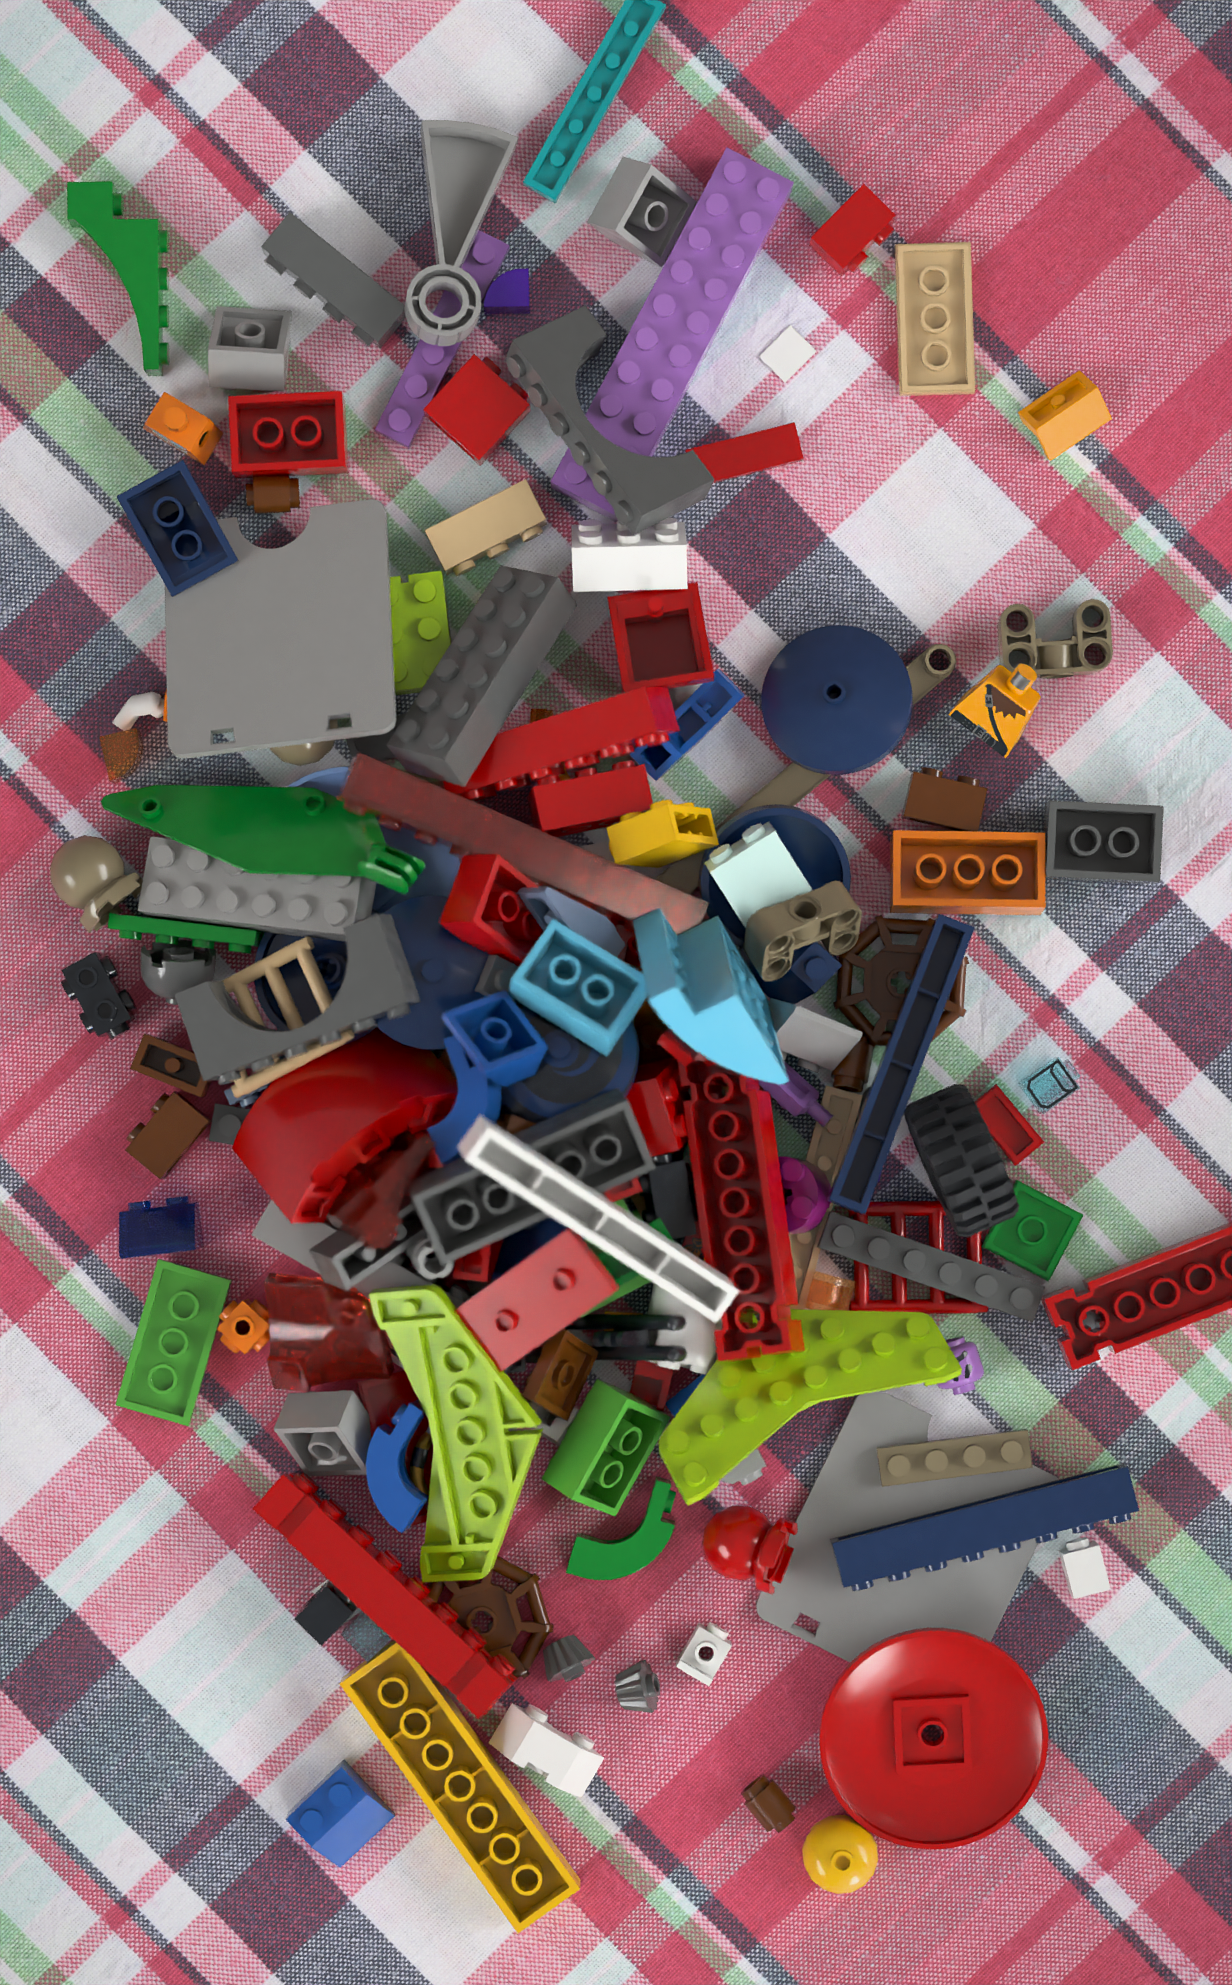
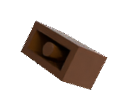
M921 767L920 773L913 772L911 774L902 811V819L955 831L978 832L988 789L979 786L980 780L958 775L957 781L942 778L943 771L927 767Z
M144 1033L130 1069L199 1097H205L212 1081H203L194 1052L151 1034Z
M173 1092L171 1096L164 1093L151 1108L155 1115L146 1126L140 1122L126 1138L131 1144L125 1151L159 1179H164L212 1122L208 1116L179 1092Z

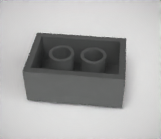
M1049 800L1045 803L1044 807L1045 879L1140 884L1159 883L1161 877L1164 806Z

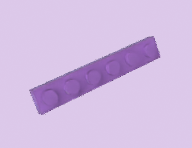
M478 230L461 269L469 273L476 281L481 291V303H483L486 292L494 281L510 246ZM445 290L433 315L440 318H450L456 315L461 309L459 299L452 292ZM421 339L419 340L375 428V432L410 448L425 418L423 409L436 396L463 341L451 346H438L437 344L432 345Z

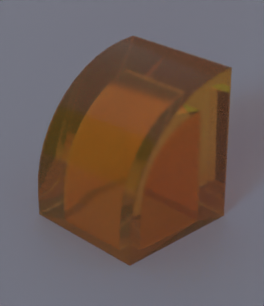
M137 728L99 737L109 781L114 784L128 778L141 761L143 740L141 731Z
M815 1270L804 1308L811 1310L848 1311L854 1292L855 1281Z

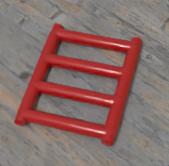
M939 1200L870 1201L865 1214H859L847 1209L849 1216H853L854 1220L868 1224V1217L891 1216V1233L905 1238L906 1216H928L929 1246L944 1251V1216L946 1214ZM981 1231L966 1237L967 1259L982 1264ZM854 1260V1301H850L849 1311L921 1312L925 1314L988 1312L989 1307L964 1298L945 1299V1292L930 1287V1299H907V1278L893 1273L892 1299L869 1300V1265Z

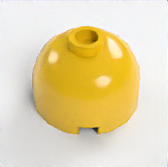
M846 1815L828 1816L815 1823L810 1829L811 1831L807 1835L802 1847L803 1864L811 1880L823 1890L836 1894L852 1893L865 1886L873 1876L878 1862L877 1843L872 1833L857 1823L852 1817Z

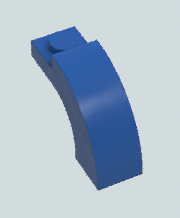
M717 669L714 672L713 682L703 683L674 711L680 731L669 734V742L652 747L647 745L636 747L634 749L635 752L629 755L639 765L645 764L646 772L657 781L689 753L745 694L720 669Z
M454 1035L443 1041L458 1081L457 1099L447 1117L438 1124L428 1128L440 1164L444 1166L463 1158L457 1147L479 1115L496 1125L501 1106V1085L482 1074Z
M418 1399L411 1402L408 1406L404 1403L400 1406L391 1421L395 1428L386 1423L377 1427L369 1444L366 1460L367 1482L373 1501L386 1521L400 1533L405 1532L411 1527L429 1498L427 1494L419 1490L411 1481L405 1464L407 1446L426 1415Z

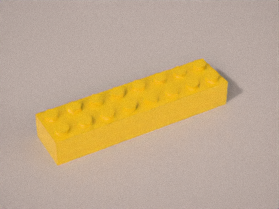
M393 1640L342 1677L340 1686L518 1934L580 1890L581 1880L445 1689Z

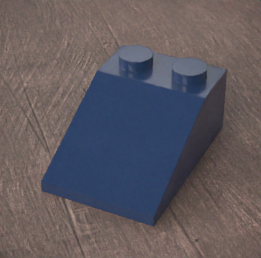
M183 460L116 496L172 597L239 561L205 496Z

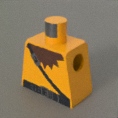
M1019 664L1013 672L1002 665H997L960 698L948 715L1006 758L1023 734L1041 699L1040 694L1030 687L1037 679V674L1026 664Z

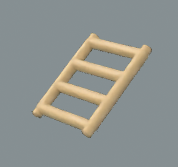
M309 936L222 980L228 994L234 992L242 1012L263 1026L265 1024L247 984L264 975L268 980L289 1030L304 1026L279 970V967L296 958L300 963L321 1013L333 1002L311 953L314 944ZM352 1029L342 1032L343 1039L335 1043L320 1046V1043L316 1042L308 1045L309 1052L292 1059H286L285 1057L281 1060L277 1057L273 1059L274 1066L258 1071L249 1077L246 1070L241 1071V1079L234 1081L235 1085L231 1087L233 1095L236 1098H240L245 1094H249L338 1048L355 1037Z

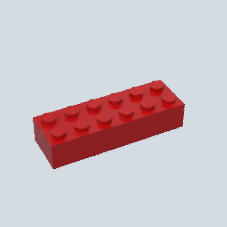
M644 686L498 733L465 786L443 781L447 798L461 797L462 802L486 800L497 796L496 791L507 789L513 791L530 786L529 778L533 781L549 776H562L566 774L564 767L566 770L576 767L583 769L599 764V756H601V759L611 756L618 758L634 753V745L636 747L646 745L652 747L669 742V734L678 732L680 729L668 687Z

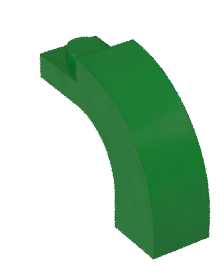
M656 1476L645 1516L640 1525L629 1535L619 1539L605 1540L577 1532L566 1573L592 1580H612L631 1575L651 1563L662 1552L675 1527V1521L662 1518L663 1512L670 1514L676 1495L675 1491L670 1490L671 1480Z

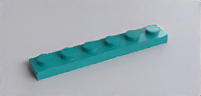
M625 0L527 173L523 186L556 204L664 13L666 4L659 0Z

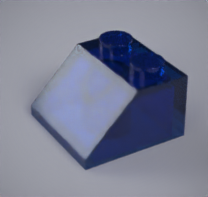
M188 1196L166 1198V1206L152 1208L151 1200L128 1203L129 1210L119 1212L120 1259L190 1251L204 1247L199 1202L189 1203Z

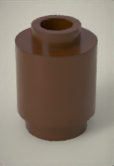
M289 474L253 476V483L246 484L247 506H254L255 514L291 512L293 508H300L299 478H289Z
M861 1036L858 1043L838 1066L831 1071V1078L834 1079V1088L849 1092L863 1091L864 1084L868 1083L874 1050L872 1045L867 1044L868 1039Z
M764 1774L757 1777L741 1792V1795L746 1800L744 1805L767 1832L775 1829L779 1833L794 1821L795 1817L792 1815V1812L796 1809V1806L773 1779L768 1780Z

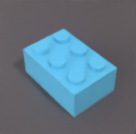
M552 919L512 977L509 990L511 998L605 1056H608L648 996L644 975L554 919Z

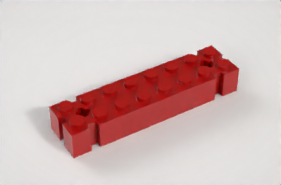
M702 1054L695 1058L687 1067L678 1061L681 1087L690 1088L692 1100L683 1101L704 1261L727 1276L739 1291L721 1316L723 1329L714 1331L718 1361L761 1357V1352L762 1355H779L805 1351L801 1320H791L790 1306L799 1305L770 1092L760 1090L759 1079L745 1076L721 1066ZM725 1083H728L729 1091L726 1092V1096L722 1095V1087H727ZM760 1313V1321L754 1323L753 1314Z
M1232 1222L1084 1279L1082 1282L1085 1289L1077 1293L1074 1292L1072 1287L1066 1286L1043 1295L1041 1301L1050 1324L1055 1328L1062 1326L1065 1336L1058 1338L1057 1342L1067 1367L1075 1370L1101 1360L1098 1350L1108 1347L1111 1352L1116 1354L1231 1309ZM1089 1310L1094 1314L1099 1313L1100 1318L1095 1320L1096 1327L1093 1329L1086 1324L1083 1325V1320L1087 1318L1086 1312Z
M298 1473L283 1474L252 1509L274 1530H278L288 1543L443 1687H447L456 1696V1699L478 1719L488 1713L518 1679L512 1674L515 1667L499 1653L497 1656L492 1657L484 1649L487 1641L473 1628L470 1627L468 1630H465L458 1624L456 1620L459 1618V1615L443 1601L438 1604L428 1596L431 1589L415 1575L410 1578L400 1570L403 1563L388 1550L382 1552L372 1544L375 1537L360 1524L357 1526L350 1524L344 1518L347 1515V1511L332 1498L323 1500L318 1496L316 1491L320 1487L312 1478L305 1473L301 1475Z

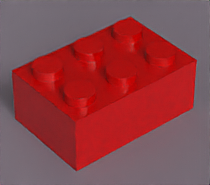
M342 391L228 396L231 470L236 479L253 478V476L289 474V476L349 473L346 406Z
M633 760L613 764L612 770L598 773L597 768L580 770L574 773V778L560 781L559 775L541 778L537 780L538 785L532 787L527 797L537 842L607 828L619 823L620 817L632 812L644 813L651 810L650 805L653 804L645 764L635 766Z

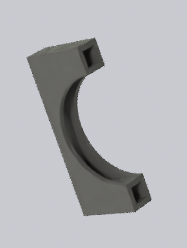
M585 305L513 339L505 362L510 374L514 378H518L527 390L532 404L539 407L549 420L552 431L561 437L571 450L574 461L588 473L596 491L600 495H604L610 503L618 521L626 525L632 535H635L704 500L715 479L693 450L670 457H651L636 454L610 442L589 422L577 397L576 373L586 362L599 354L607 334Z
M376 914L343 927L347 941L348 959L342 986L331 1005L319 1017L302 1027L289 1031H280L258 1024L236 1006L228 994L223 981H206L174 994L203 1081L218 1080L219 1085L228 1084L241 1079L240 1072L252 1068L253 1072L265 1070L275 1065L273 1059L285 1055L286 1059H292L308 1053V1045L319 1042L320 1046H326L342 1040L341 1033L352 1028L354 1033L363 1032L376 1027L375 1020L387 1015L389 1020H393L411 1013L409 1006L420 1003L421 1000L392 915Z

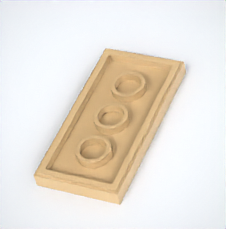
M971 242L895 244L899 396L974 394L975 367Z

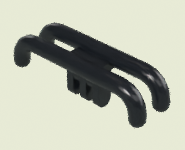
M588 1314L582 1318H577L563 1328L567 1331L608 1330L596 1331L592 1336L594 1345L589 1346L599 1352L596 1360L680 1362L687 1357V1350L683 1346L649 1345L648 1330H682L687 1323L682 1315Z

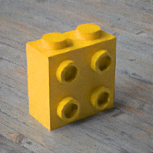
M672 800L658 801L650 805L651 810L644 813L632 812L620 817L619 823L607 827L610 853L614 858L615 864L660 868L719 845L711 809L695 807L693 802L677 805L673 804Z

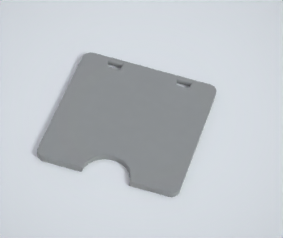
M368 499L310 507L309 520L303 532L291 543L273 549L261 548L250 543L242 535L237 517L217 519L239 561L174 597L171 596L165 585L168 746L171 752L178 758L186 759L379 735L389 732L396 723L388 528L387 513L384 505L378 500ZM351 717V727L330 729V720ZM234 732L235 741L213 744V734Z
M882 1390L857 1395L795 1521L798 1525V1532L796 1535L790 1534L787 1546L794 1548L784 1578L781 1584L773 1581L772 1585L775 1587L774 1594L761 1591L756 1601L757 1613L763 1620L850 1663L873 1644L897 1633L913 1629H956L975 1634L991 1642L1038 1545L1035 1538L1020 1542L1021 1548L1010 1552L999 1553L998 1548L983 1551L984 1558L979 1560L962 1562L961 1557L947 1561L948 1567L937 1571L926 1572L925 1567L910 1570L911 1576L902 1580L889 1582L888 1576L873 1580L874 1586L859 1591H852L851 1586L843 1587L830 1539L1059 1479L1055 1475L1032 1465L1033 1468L882 1487L876 1448L928 1441V1427L932 1415ZM800 1613L820 1622L815 1634L794 1624Z

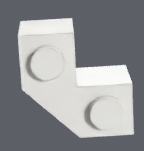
M511 1704L490 1739L489 1744L520 1767L525 1768V1766H528L533 1771L543 1775L545 1781L554 1787L582 1797L604 1760L603 1756L592 1749L595 1743L579 1732H575L573 1736L558 1731L546 1721L548 1715L531 1704L528 1705L527 1709Z

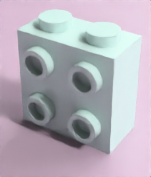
M769 822L764 825L759 823L751 826L742 834V839L731 846L725 844L718 847L710 854V859L704 862L745 928L748 919L756 911L787 901L797 895L813 891Z

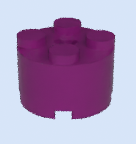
M780 1156L778 1158L789 1234L809 1232L822 1222L827 1208L829 1209L831 1202L827 1201L831 1190L829 1180L821 1169L806 1160ZM788 1189H791L792 1196H789L786 1201L785 1195L788 1193Z

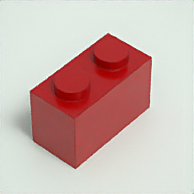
M863 184L811 237L809 246L840 276L848 269L854 273L869 257L865 252L874 243H877L879 246L882 245L895 231L891 225L894 223L896 214Z

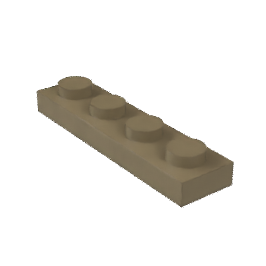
M1027 1429L876 1448L882 1487L1033 1468Z

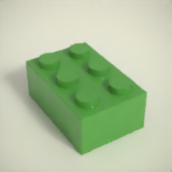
M597 1379L592 1389L587 1393L582 1407L568 1427L563 1441L555 1455L551 1458L541 1479L574 1501L616 1516L671 1417L657 1410L655 1406L644 1399Z

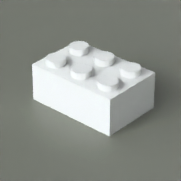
M669 517L635 535H632L626 525L621 524L619 521H617V524H602L599 520L588 519L580 521L579 525H571L573 592L687 589L685 522H677V519Z

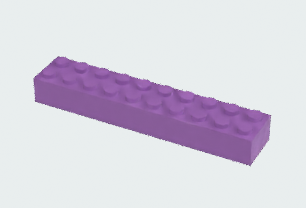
M726 147L585 415L593 427L610 442L636 454L651 457L654 455L789 199L794 182ZM568 448L550 481L551 488L617 522L618 519L615 516L614 509L604 495H600L596 491L592 479L585 469L574 461L571 450Z

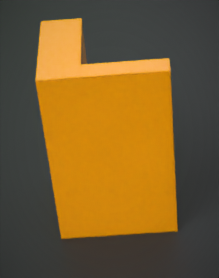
M1080 370L1018 412L1022 423L1038 438L1047 459L1050 461L1112 419L1098 387Z

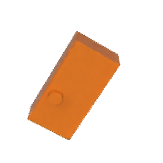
M893 830L890 838V913L1041 915L1046 907L1045 833Z

